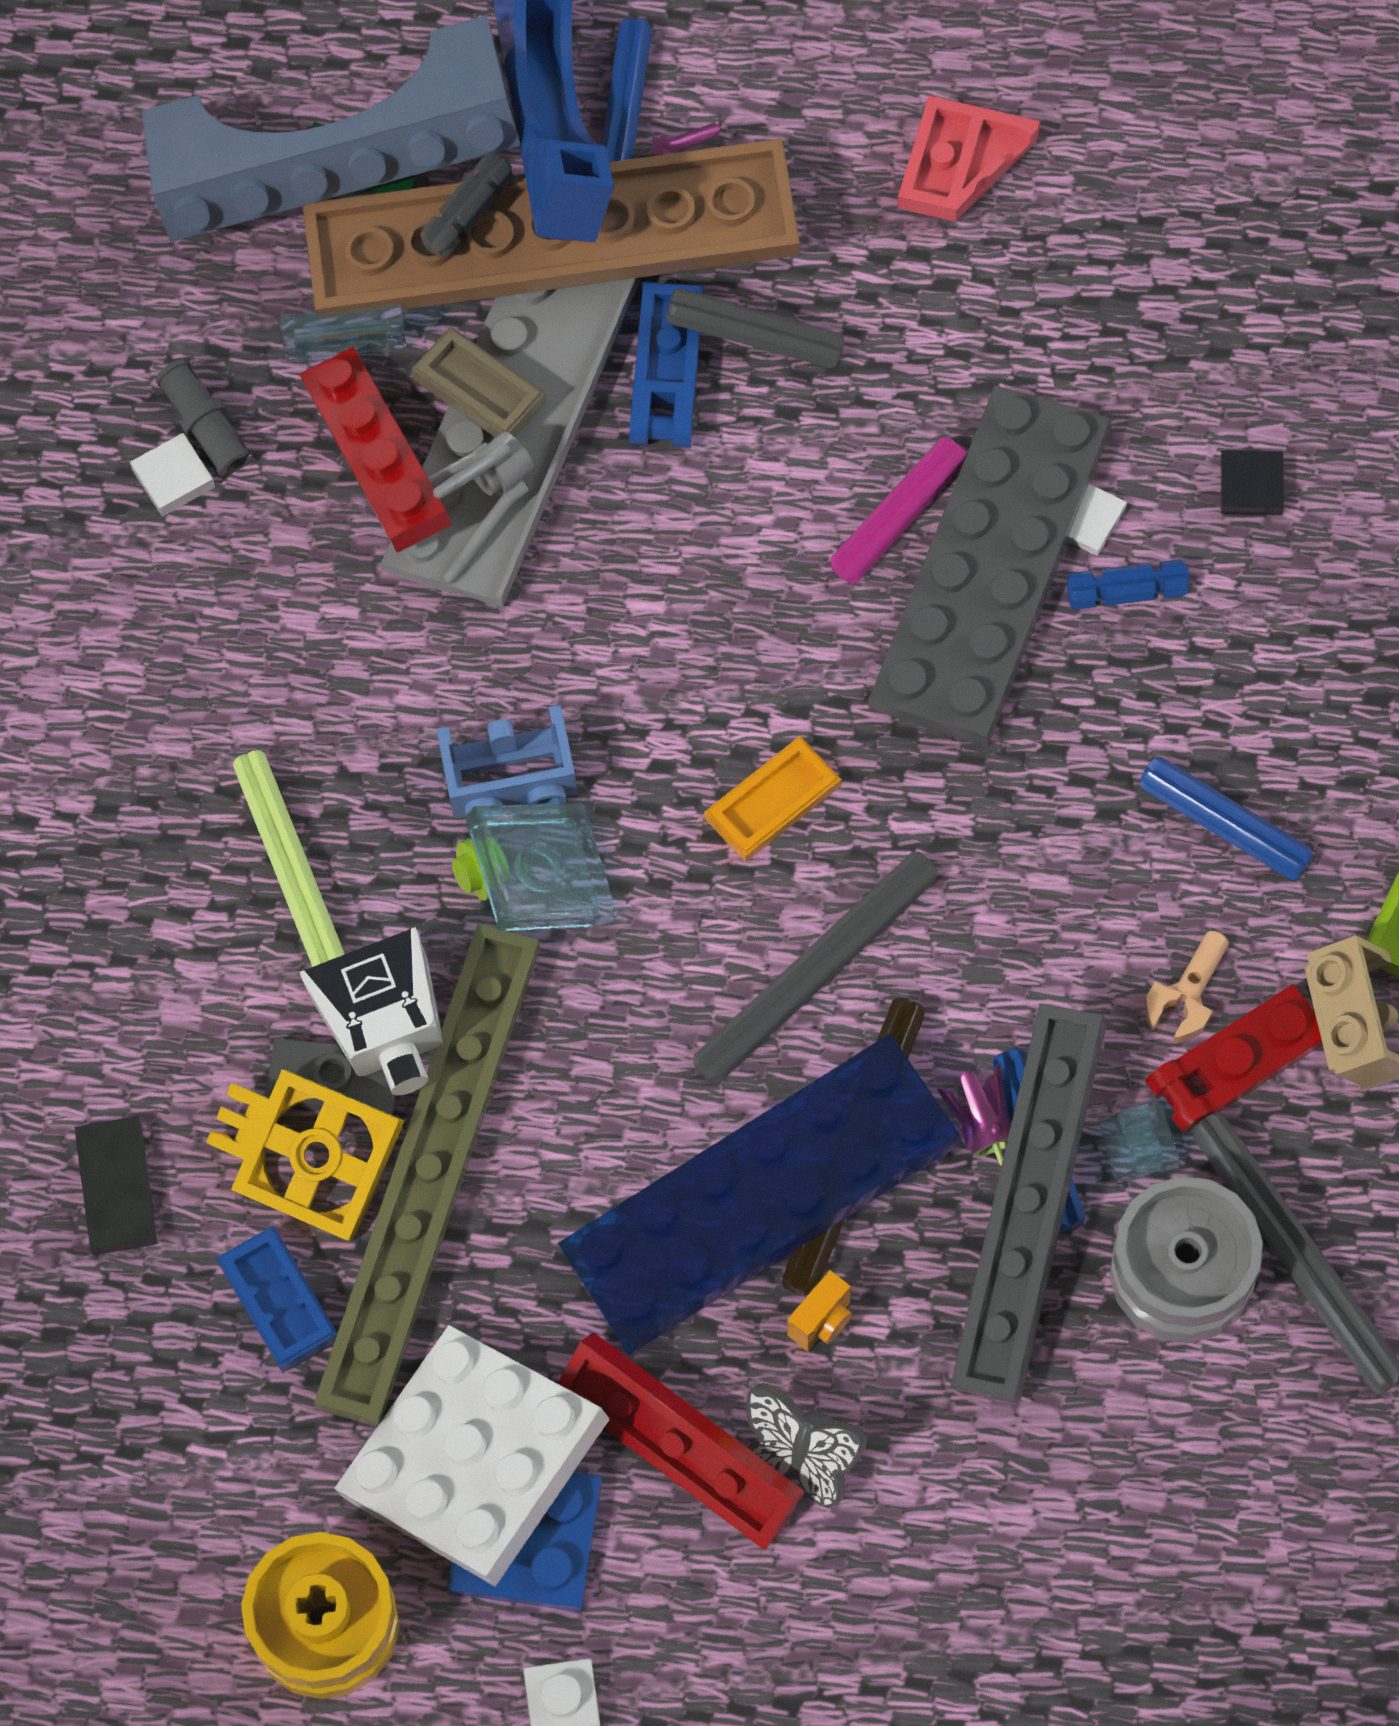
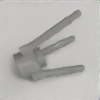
M504 431L490 443L484 442L469 455L427 476L434 488L433 495L439 499L459 489L473 479L488 495L492 496L497 491L503 494L444 573L443 580L446 583L450 584L455 581L513 503L529 492L522 479L534 470V464L527 450L509 432Z

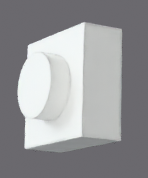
M591 1658L523 1668L531 1726H600Z

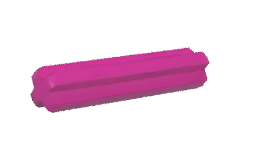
M948 437L940 438L831 557V569L835 574L850 584L857 583L961 470L966 457L965 450Z

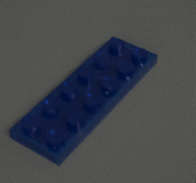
M889 1033L558 1242V1245L629 1356L796 1250L804 1243H807L955 1149L963 1142L960 1133Z

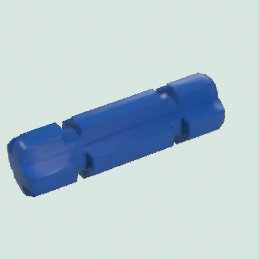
M1180 559L1160 562V568H1152L1151 563L1101 569V575L1094 576L1092 570L1075 572L1068 575L1066 582L1069 604L1071 608L1076 610L1096 607V601L1104 600L1105 606L1155 600L1154 594L1163 593V598L1185 596L1188 594L1190 586L1187 565L1185 561Z

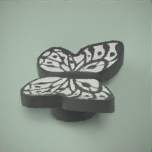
M766 1383L757 1384L749 1391L747 1396V1418L751 1430L759 1437L747 1448L782 1475L792 1474L793 1477H798L802 1490L818 1505L827 1508L837 1505L843 1500L845 1494L844 1475L857 1465L866 1448L867 1435L865 1431L857 1425L835 1422L830 1416L819 1411H809L802 1415L801 1410L786 1393Z

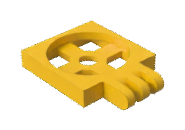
M285 1069L281 1070L270 1098L231 1082L226 1095L237 1102L248 1104L247 1111L243 1115L221 1106L216 1119L238 1128L237 1135L233 1139L223 1132L211 1130L206 1140L207 1144L243 1159L231 1190L342 1239L353 1241L365 1217L405 1120ZM311 1099L324 1101L313 1129L299 1133L276 1123L287 1110L301 1102ZM349 1113L359 1116L370 1132L373 1150L368 1162L343 1152L342 1145L338 1140ZM315 1142L323 1143L329 1150V1159L320 1168L310 1166L305 1158L308 1146ZM266 1148L289 1157L291 1166L295 1171L284 1197L279 1195L269 1178L266 1167ZM333 1176L357 1187L352 1200L338 1209L327 1212H316L309 1209L322 1180H327Z

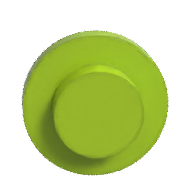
M467 838L457 844V857L452 859L451 864L453 874L461 889L467 894L475 891L478 898L483 901L494 897L497 888L505 885L507 882L505 864L495 845L487 838L476 842L473 839Z

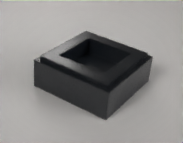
M1221 450L1220 514L1283 515V451Z

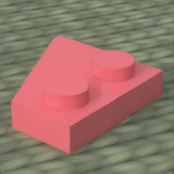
M928 95L899 191L898 209L956 222L1037 141L1040 121Z

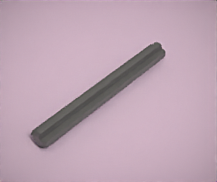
M918 851L910 853L695 1053L693 1061L697 1071L712 1084L720 1083L936 881L937 869L933 863Z
M1216 1112L1202 1119L1194 1127L1192 1132L1193 1139L1227 1187L1236 1193L1254 1214L1260 1233L1372 1391L1376 1394H1381L1399 1384L1398 1358L1225 1116Z

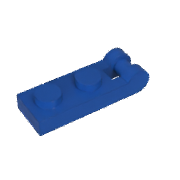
M643 282L630 416V444L649 445V439L672 441V447L691 448L701 332L670 324L666 317L668 303L675 289H684L704 295V286ZM652 403L675 404L674 416L651 415Z

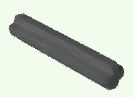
M675 289L668 303L666 320L673 325L828 368L835 367L842 356L844 337L838 332L684 289Z

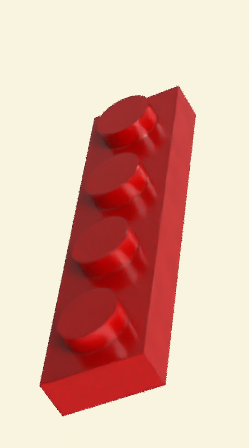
M351 347L300 373L299 375L395 551L399 553L452 526L446 509L441 500L433 495V486L355 348Z
M592 1332L580 1341L557 1384L601 1407L609 1417V1421L604 1427L605 1430L763 1550H766L781 1533L805 1491L596 1333Z

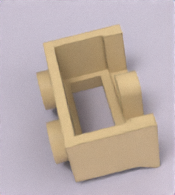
M1354 935L1306 953L1309 966L1304 969L1329 1071L1358 1084L1359 1090L1371 1089L1399 1079V1054L1387 1049L1383 1031L1389 1030L1396 1025L1398 1012L1392 1005L1383 1001H1375L1369 971L1392 963L1389 951Z

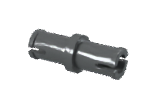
M179 359L164 367L155 379L156 384L162 388L182 417L180 422L182 430L189 438L197 439L217 468L218 474L226 478L250 464L253 459V453L249 448L247 449L227 420V407L221 399L212 398L192 369L189 360Z

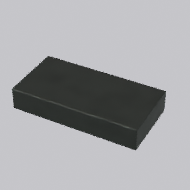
M139 1116L74 1127L88 1238L92 1255L157 1245L143 1130Z

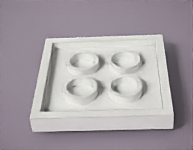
M448 1325L334 1489L343 1498L496 1587L609 1421V1417L601 1407Z

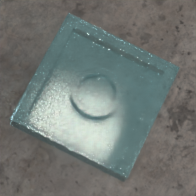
M584 803L474 806L465 816L498 931L595 927L609 924L618 916Z

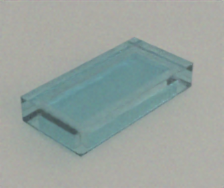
M401 303L324 314L307 313L279 317L281 339L286 360L290 361V364L327 360L351 347L355 348L359 356L403 352L407 348Z

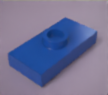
M274 1225L216 1258L282 1374L334 1344L337 1336L334 1326Z

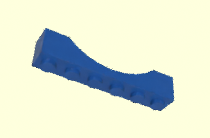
M493 0L514 119L521 145L520 151L536 236L557 240L596 243L614 185L606 146L598 145L589 136L583 124L577 102L572 57L573 0Z

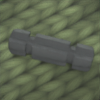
M490 152L484 155L474 167L477 174L475 176L470 174L464 179L439 209L442 216H434L421 231L422 244L435 255L441 258L449 256L460 243V239L457 236L459 234L466 235L494 202L495 198L492 194L501 193L513 179L511 164L496 153Z

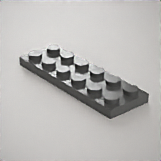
M994 386L869 697V709L936 732L986 747L989 746L1068 543L1069 534L1084 495L1092 481L1110 435L1111 418Z

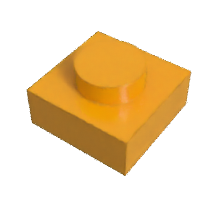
M829 1270L787 1319L788 1336L807 1352L819 1339L823 1340L826 1344L831 1343L844 1329L852 1316V1313L846 1309L850 1304L851 1286Z

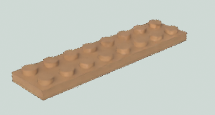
M774 139L609 162L614 189L596 243L537 237L525 174L513 175V179L501 193L492 194L495 198L494 202L466 235L459 234L457 236L460 239V243L449 256L444 258L435 255L425 248L420 235L421 231L434 216H442L439 209L462 182L320 201L304 205L303 214L317 321L799 256L800 242L783 140Z

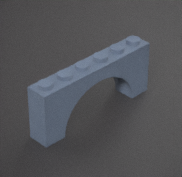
M487 15L430 31V44L427 55L419 69L403 86L374 106L356 115L324 126L282 133L240 130L227 126L213 118L203 107L199 95L142 110L152 194L170 242L482 157L490 152L496 153L521 146L501 60Z

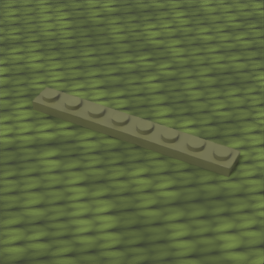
M477 923L441 1029L443 1044L434 1049L426 1073L429 1081L420 1090L314 1401L317 1410L375 1427L380 1424L384 1417L540 951L539 939Z

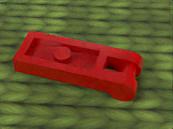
M1291 984L1184 1055L1158 1067L1146 1078L1145 1083L1156 1098H1161L1162 1096L1165 1098L1175 1112L1171 1117L1183 1135L1187 1134L1202 1119L1216 1112L1223 1111L1321 1047L1323 1044L1316 1014L1296 987ZM1196 1074L1199 1075L1210 1090L1204 1095L1195 1097L1185 1081Z

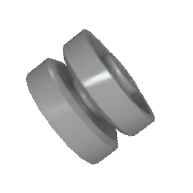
M1186 1176L1154 1183L1132 1199L1118 1223L1109 1277L1117 1304L1135 1326L1160 1340L1192 1343L1215 1337L1239 1319L1252 1296L1261 1267L1263 1240L1254 1214L1236 1193L1210 1179ZM1176 1255H1188L1189 1263L1180 1261Z

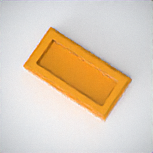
M799 736L704 812V818L746 863L841 787L842 779Z

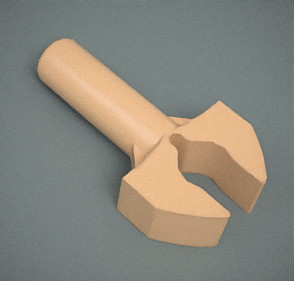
M1209 931L1205 934L1178 983L1166 987L1156 981L1154 982L1145 1001L1146 1018L1151 1032L1155 1030L1159 1023L1162 1012L1168 1007L1176 1006L1182 1000L1185 1002L1183 1010L1186 1019L1180 1024L1175 1033L1173 1043L1184 1042L1203 1033L1213 1011L1203 1006L1200 996L1229 946V941L1223 934L1217 931Z

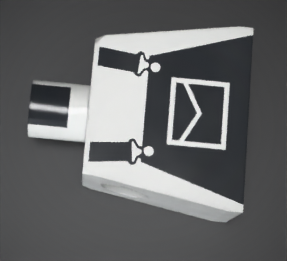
M416 927L300 971L301 978L312 1002L357 1076H366L383 1069L393 1095H405L414 1092L428 1083L429 1079L420 1054L438 1048L443 1044L428 959Z

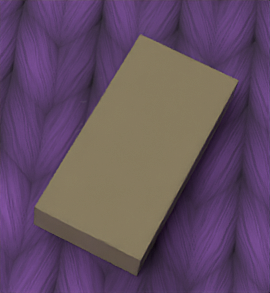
M451 326L411 369L413 380L495 438L504 431L516 437L546 404L545 392Z

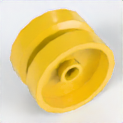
M325 1532L293 1536L266 1552L248 1577L241 1603L245 1634L270 1677L293 1693L318 1699L352 1694L374 1680L392 1657L400 1628L395 1595L388 1578L374 1555L348 1537ZM323 1610L331 1611L324 1613L322 1624L312 1625V1619L315 1614Z

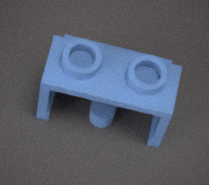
M561 705L548 707L551 728L514 734L512 721L500 719L488 724L489 740L452 747L449 727L436 729L454 819L466 816L467 821L470 823H489L501 818L504 815V809L529 804V808L533 811H550L563 806L567 801V796L578 794ZM554 756L556 769L463 786L461 774Z

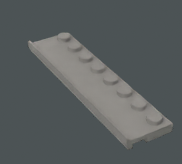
M641 277L495 298L476 345L545 392L546 404L515 437L527 450L534 464V470L522 479L529 492L513 503L454 582L446 583L443 580L444 573L503 495L499 491L492 496L488 495L477 485L474 479L445 497L440 498L452 522V526L399 553L395 551L390 542L381 562L383 572L447 593L455 592L486 602V605L497 609L498 607H504ZM449 405L422 469L426 476H429L469 455L484 442L490 443L495 437Z

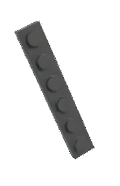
M1039 1003L950 1385L956 1391L1020 1404L1108 1022L1102 1014Z

